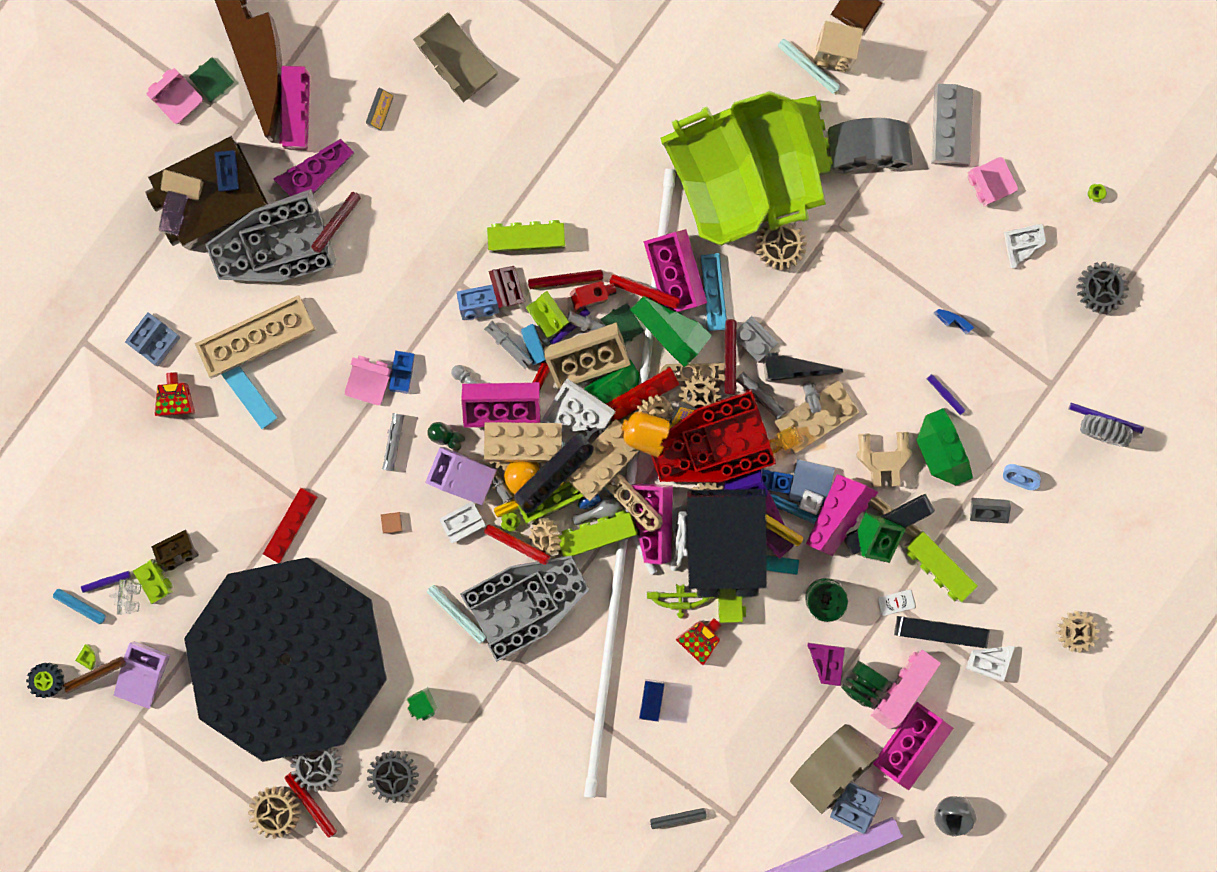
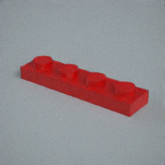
M669 367L606 403L607 406L615 411L611 421H618L637 410V406H642V401L645 400L647 402L650 396L654 399L656 395L661 396L679 386L680 384L673 370Z
M300 487L263 555L277 563H281L318 497Z

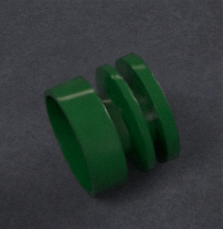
M817 579L806 590V606L813 617L819 621H836L847 610V594L841 585L833 579ZM824 594H826L827 597H829V602L827 603L821 601L823 599Z
M858 660L852 670L858 678L854 680L847 677L846 680L852 683L853 686L850 688L843 684L841 688L850 698L862 706L875 710L877 705L870 700L873 697L880 702L881 698L876 694V691L879 690L886 693L892 682Z

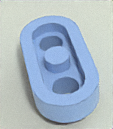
M1009 464L1004 467L1003 479L1006 482L1027 490L1039 488L1041 477L1037 472L1016 464Z

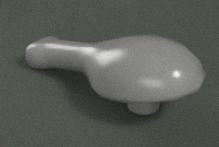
M605 497L592 510L582 514H575L572 516L575 525L595 517L602 518L608 516L611 519L616 517L615 513L622 511L623 505L615 497Z

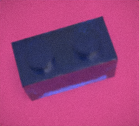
M645 679L639 719L659 722L664 681Z

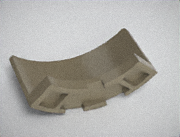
M449 12L445 13L413 39L426 59L434 67L437 65L434 69L443 80H446L452 91L463 103L498 75V72L474 46Z
M844 724L802 764L790 779V783L823 814L847 790L846 787L852 780L856 781L873 765L879 755L847 724Z

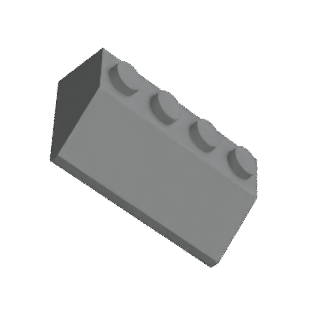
M937 84L934 88L931 164L970 165L972 88L958 84Z

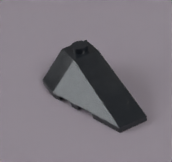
M778 352L768 353L767 357L763 358L765 381L843 373V368L784 355L779 356Z

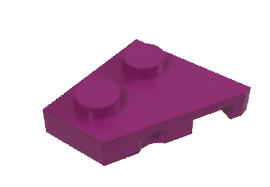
M808 643L807 646L821 684L841 686L845 647Z

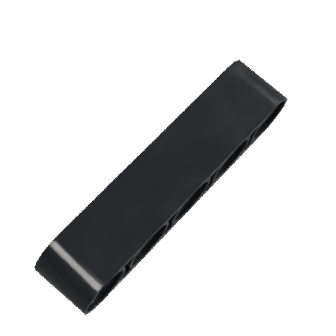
M581 434L575 435L516 492L514 500L523 512L531 513L535 511L593 454V445Z
M923 494L880 517L907 528L933 514L935 509L927 495ZM857 528L846 534L847 537L844 539L852 555L861 552Z
M897 616L894 635L987 649L990 629Z

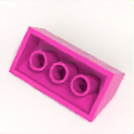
M686 229L643 241L657 290L680 299V305L677 309L664 305L666 308L678 312L707 303Z
M539 382L462 384L461 402L464 428L484 427L485 422L540 423Z
M916 702L879 753V757L873 765L909 791L954 728L919 702Z

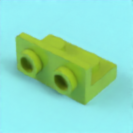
M548 291L541 294L526 307L546 338L559 332L569 323Z
M151 559L133 570L151 604L173 593L171 590L173 588L172 583L168 578L164 577L162 574L163 569L158 566L155 559Z

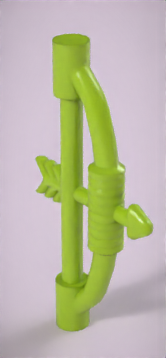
M676 584L677 593L647 592V599H651L657 605L670 608L671 610L679 609V613H677L679 619H682L684 616L682 609L688 610L706 603L710 598L702 597V600L693 603L682 602V597H698L697 592L684 593L685 584L681 586ZM679 597V602L666 603L658 600V598Z

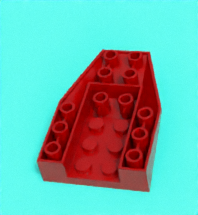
M752 389L694 410L669 429L666 439L662 438L660 446L663 449L659 456L651 455L660 482H723L776 464V459Z

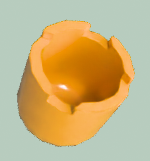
M636 412L630 416L629 420H624L621 430L624 431L623 438L628 446L658 457L663 449L660 443L662 438H667L670 423L668 420L653 415Z

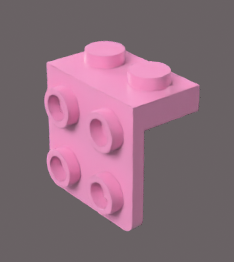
M173 68L172 70H167L158 83H153L148 88L149 91L146 94L174 124H179L203 102V98Z
M998 157L980 167L977 166L968 172V180L974 186L977 192L976 196L984 207L1016 192L1018 189L1002 157Z
M358 355V359L353 357L350 364L352 365V370L345 389V395L371 404L381 405L392 370L387 368L388 364L377 361L376 364L369 362V358Z

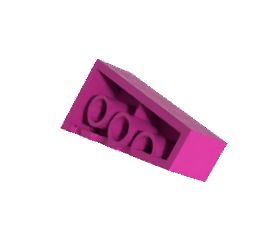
M282 66V94L280 97L282 106L280 125H282V132L279 134V143L282 144L284 149L308 150L310 73L304 66Z
M837 474L806 545L833 556L847 537L846 533L848 530L855 526L858 516L862 511L865 512L869 506L868 502L872 497L875 498L878 492L864 484Z
M630 484L662 517L661 527L652 531L645 529L638 520H635L640 532L639 541L644 563L665 564L671 562L673 485ZM637 503L636 511L640 514L643 512V506ZM651 518V525H655L654 518Z

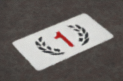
M910 589L878 598L882 616L915 608Z

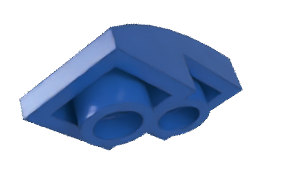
M762 469V481L767 490L786 494L790 493L793 475Z

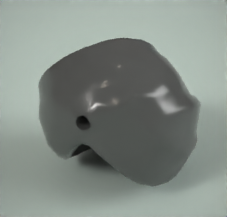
M949 796L938 803L934 813V821L940 831L955 837L965 835L973 828L976 822V814L966 798Z

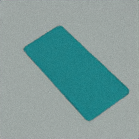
M767 555V571L797 575L800 560L784 557L779 559L777 556Z

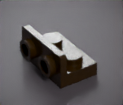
M186 529L151 546L156 562L164 572L172 571L177 566L190 562L199 556Z

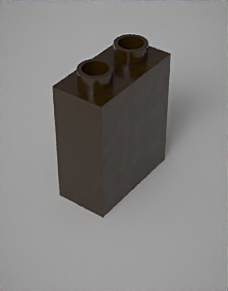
M232 136L149 176L148 178L153 188L145 191L155 212L164 209L170 221L163 225L162 228L171 245L175 246L181 243L182 247L189 251L210 241L254 209L268 205L239 143ZM234 150L236 152L239 190L219 192L215 152ZM164 170L202 180L204 183L199 201L162 191L161 183Z

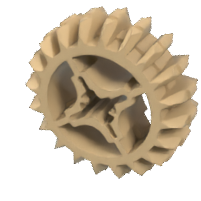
M793 223L791 227L788 226L789 224L779 226L776 229L778 230L777 239L770 242H765L767 235L774 231L770 229L769 224H764L766 231L764 229L759 230L763 236H756V239L761 241L755 243V247H761V249L756 251V254L763 253L759 260L763 261L766 258L765 266H768L771 262L773 263L772 269L774 270L778 264L779 270L782 271L784 264L787 269H790V262L794 266L797 265L795 258L800 261L803 259L799 253L805 254L806 252L805 249L801 248L807 245V242H801L806 236L798 235L802 229L795 230L796 223ZM783 230L791 233L795 241L786 239ZM780 236L783 243L785 242V246H783L782 250L776 246V244L780 240ZM796 247L795 253L790 258L784 259L785 250ZM766 248L774 249L777 252L778 259L773 258Z
M276 786L272 787V792L269 787H266L265 794L263 791H259V797L254 796L252 798L255 803L249 804V807L254 809L248 812V815H254V817L249 819V822H256L252 828L256 829L259 827V835L265 831V838H268L270 833H272L273 839L277 838V833L280 838H283L284 831L289 835L291 833L290 828L295 829L297 827L294 822L300 821V818L295 816L301 813V810H295L300 803H293L296 796L290 798V790L284 794V787H281L279 792H277ZM273 797L283 800L287 805H278L276 800H273ZM267 799L268 809L260 814V806ZM273 808L280 811L276 817L269 814ZM289 811L288 822L282 826L281 816ZM263 820H271L276 827L268 826Z

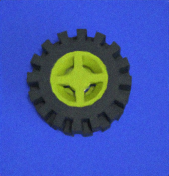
M50 662L41 663L31 668V672L27 674L29 678L26 679V683H29L27 688L32 690L30 693L36 694L38 698H49L58 694L65 682L63 681L65 677L61 674L63 672L62 669H58L56 664L53 665Z

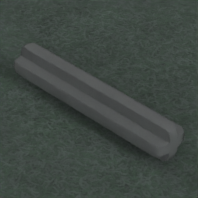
M705 808L651 818L650 825L652 829H658L706 819Z

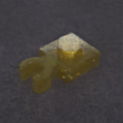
M795 424L777 433L778 438L774 437L769 440L770 444L775 443L777 446L773 453L779 452L782 448L786 451L803 442Z

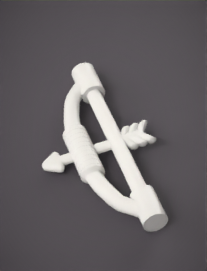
M686 512L679 513L678 533L674 532L673 540L676 545L674 557L671 560L670 570L677 571L683 557L688 556L686 549Z

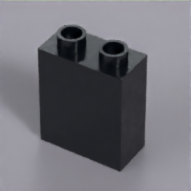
M765 489L688 490L689 589H697V596L704 598L720 596V589H736V596L739 597L758 596L759 588H767Z

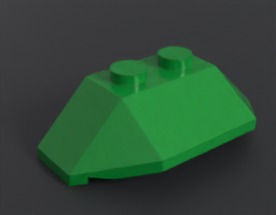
M629 359L630 366L607 373L585 387L584 390L606 404L638 386L640 374L631 359Z
M944 408L925 415L916 441L931 476L955 486L973 479L967 454L956 428Z

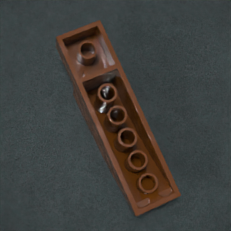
M215 0L264 136L270 142H274L281 110L280 97L282 94L281 76L283 66L275 21L269 12L252 17L251 12L245 6L247 4L246 0Z

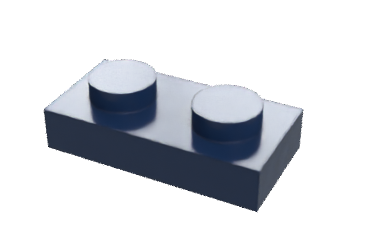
M234 150L215 152L219 192L239 190L236 152Z

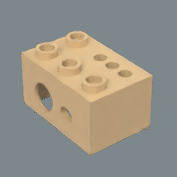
M825 20L819 34L813 63H816V66L820 68L833 67L836 71L842 73L850 71L857 59L863 29Z

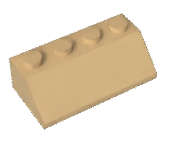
M617 323L544 347L545 360L558 390L561 389L567 379L576 384L631 365ZM591 357L592 360L590 362H586L584 358Z

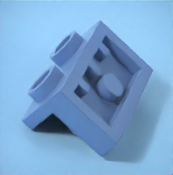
M492 285L456 292L462 320H474L478 317L493 316L500 313Z

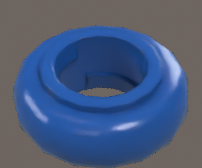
M597 494L589 502L584 497L578 502V506L580 509H589L598 504L601 498Z

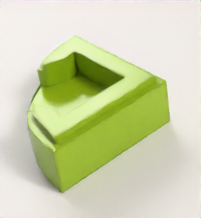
M85 644L75 661L91 671L95 667L96 657L93 649L88 644Z

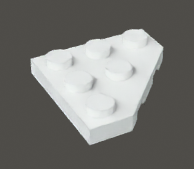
M567 379L542 418L541 423H562V432L564 430H587L593 427L600 429L606 427L615 411Z

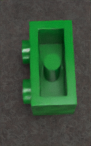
M428 687L407 698L409 703L408 711L411 717H415L416 720L422 718L425 721L435 714L437 706Z

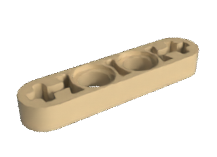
M725 363L688 364L686 366L692 368L693 376L698 379L699 374L702 375L704 367H710L713 373L709 377V381H725L724 374H718L719 378H715V366L719 367L718 371H722L725 368ZM666 364L661 368L660 372L666 370L667 367H670L673 371H677L676 367H681L679 371L680 378H677V380L685 381L687 379L692 381V377L686 378L683 376L682 371L685 367L681 364Z
M618 473L614 477L616 485H612L613 481L611 480L605 487L645 529L649 531L659 529L662 525V517ZM625 489L630 492V498L628 500L624 499L623 497V491ZM637 503L643 506L641 514L636 511ZM651 518H654V519H655V520H654V524H655V525H651V524H650V523H651Z

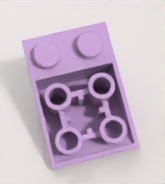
M439 447L425 483L483 505L497 470L449 448Z
M135 641L129 643L124 656L126 665L120 669L113 696L150 709L170 654Z

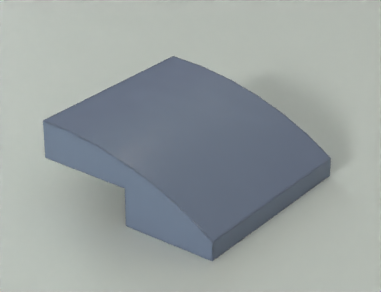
M147 312L125 343L158 367L181 336Z
M797 459L788 500L800 502L806 489L824 497L820 507H823L831 489L835 468Z
M850 782L846 787L847 790L836 801L830 818L865 834L883 797Z

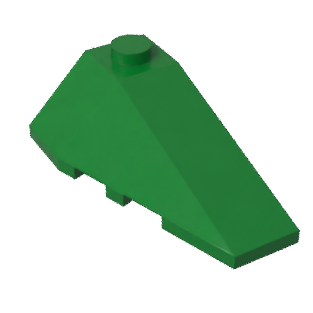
M643 296L630 309L683 367H686L700 353L712 336L698 321L691 320L677 311L670 310L646 296Z

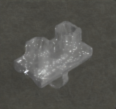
M120 579L119 586L115 587V593H109V597L114 598V605L117 606V614L119 615L139 612L140 604L139 602L132 601L133 594H140L141 584L134 582V579Z

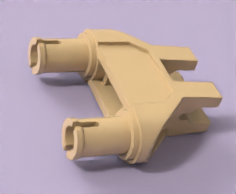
M896 432L897 449L893 452L871 451L870 433L858 434L859 451H857L856 457L871 472L872 487H881V471L890 472V486H900V469L912 455V451L909 449V432Z

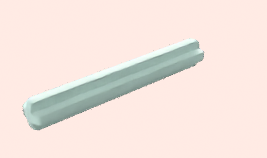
M783 38L779 42L778 48L832 94L838 91L840 85L788 40Z
M432 585L427 590V593L479 644L486 639L484 633L435 585Z

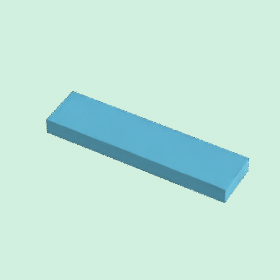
M720 253L700 255L704 293L707 300L705 306L708 331L725 330V321L727 319Z
M240 366L221 374L261 429H264L278 419Z

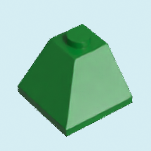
M865 513L858 528L862 556L890 563L906 528L880 516Z

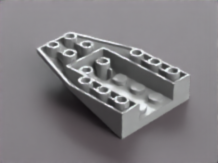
M312 189L254 209L205 244L219 280L281 282L334 267L336 262L330 241L320 253L314 252L311 248L313 242L325 228Z
M572 556L550 559L546 565L537 561L510 566L463 591L460 595L468 610H471L489 643L488 647L497 662L548 635L590 589Z

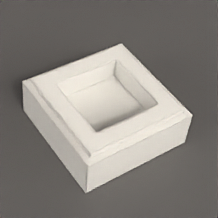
M805 489L798 508L817 515L824 497Z

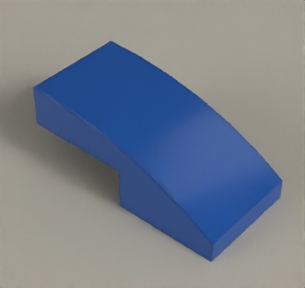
M937 309L934 312L946 326L954 322L965 334L974 328L968 321L952 312L943 309Z
M395 351L389 391L409 393L414 353Z

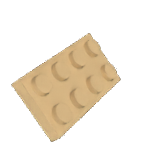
M839 380L819 392L820 412L812 413L809 404L805 401L774 421L794 454L859 413Z
M617 420L592 443L594 447L593 454L567 479L589 502L640 451L625 443L623 438L624 431L621 430L622 424Z
M485 422L484 462H548L562 448V423Z

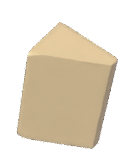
M164 170L161 190L199 201L204 182Z

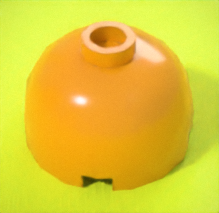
M511 462L506 467L504 473L508 489L513 494H516L541 469L537 462Z

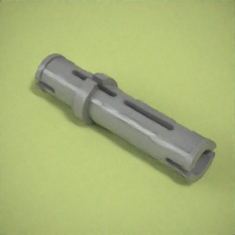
M493 321L484 328L496 340L495 343L497 345L500 344L524 369L533 362L508 337V333H504Z
M744 371L737 377L736 382L743 386L745 390L752 389L755 399L771 412L776 419L786 411L759 386L758 382L755 383Z
M392 413L390 430L387 431L389 435L382 470L394 472L399 440L403 434L401 430L405 415Z

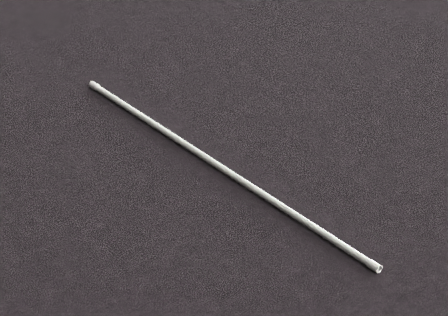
M665 169L657 237L667 235L672 194L676 178V170ZM652 274L651 288L657 290ZM645 328L638 385L649 379L654 336L647 328ZM639 452L628 462L626 481L629 484H635ZM625 489L624 499L628 500L630 492ZM623 506L622 511L626 510V512L629 513V511ZM628 538L618 541L588 776L584 796L589 798H595L597 773Z

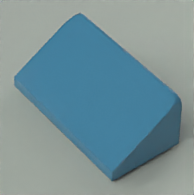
M530 324L523 328L521 333L529 356L533 360L532 364L537 365L546 361L545 353L535 325Z

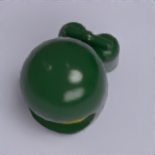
M442 422L432 423L427 431V435L432 442L438 445L448 444L449 448L456 451L461 449L460 443L465 441V435L457 431L453 432L450 426Z

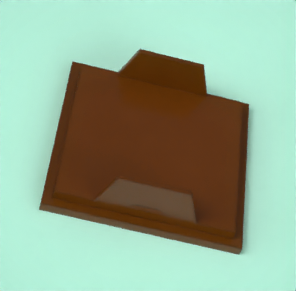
M839 0L830 15L847 26L863 29L864 33L883 3L879 0Z

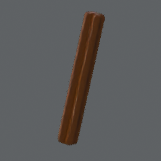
M118 657L65 683L63 689L65 693L73 692L124 667L126 661L124 657Z

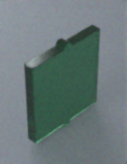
M213 57L203 65H199V68L189 76L190 80L210 103L220 94L223 95L224 91L234 83Z
M628 303L616 310L612 309L611 313L600 319L605 326L617 323L624 343L633 341V338L644 332L636 316L630 310L631 308Z

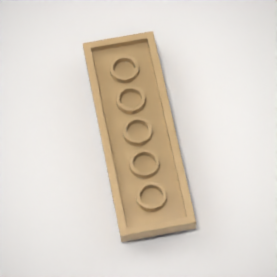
M297 295L195 343V346L209 378L212 379L315 331V328L300 295Z

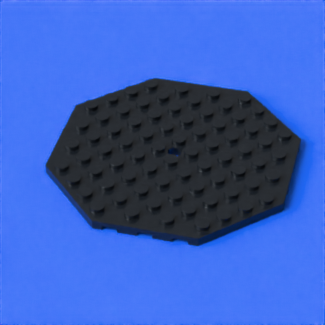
M308 557L227 574L184 638L199 720L262 762L344 745L387 681L372 599ZM285 653L291 657L290 662L286 665L281 662V655Z

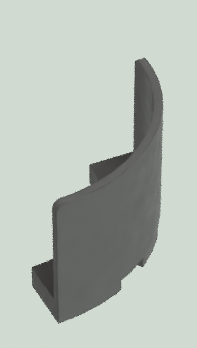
M861 118L845 121L828 128L830 156L833 163L831 166L835 171L846 174L851 171L865 169L869 164H877V168L900 171L913 165L909 125L904 121L891 118Z

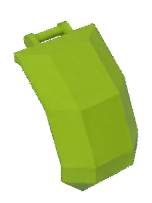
M769 91L733 102L731 106L732 112L752 152L768 197L770 210L763 222L768 221L770 229L776 230L779 226L801 220L802 222L808 221L807 210L825 205L826 202L815 154L796 101ZM795 212H799V213H797V214H793V215H790V216H786V217L777 219L778 217H781V216H785V215H788V214H792V213H795Z
M707 106L698 113L681 120L676 119L672 121L675 132L660 138L682 182L697 224L699 236L723 246L757 232L770 210V205L752 152L732 109L728 108L712 115ZM705 118L704 120H702V121H700V122H697V123H695V124H692V123H694V122H696V121H699V120Z

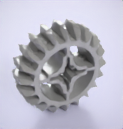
M1085 415L1080 424L1082 434L1119 447L1129 446L1133 437V430L1128 426L1100 416Z
M331 748L319 750L322 751V754L317 758L311 755L308 756L306 753L292 756L291 759L296 761V763L290 764V767L296 768V770L292 771L291 774H298L295 782L301 779L303 782L300 784V787L308 784L307 790L310 791L312 786H314L315 792L319 791V786L323 791L326 790V784L332 787L333 783L331 780L337 782L339 779L336 775L342 774V771L337 769L343 766V763H337V761L342 759V756L335 757L339 750L335 749L333 752L330 750ZM327 756L331 760V772L328 770L329 768L325 766V759ZM322 758V760L319 762V767L321 769L319 770V768H317L312 772V770L314 769V763H316ZM302 759L305 760L309 767L306 775L302 769ZM316 773L327 776L326 779L319 781L311 779Z

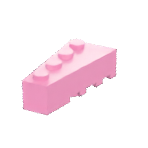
M924 650L914 651L908 659V665L900 670L897 680L890 685L886 695L870 715L888 729L901 724L941 664Z

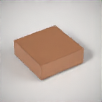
M400 512L380 514L383 533L403 531Z

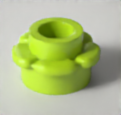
M1092 184L1087 192L1089 199H1092L1093 202H1100L1102 199H1105L1107 194L1102 184Z
M514 513L505 514L501 518L502 528L509 532L515 531L516 527L520 524L519 518Z

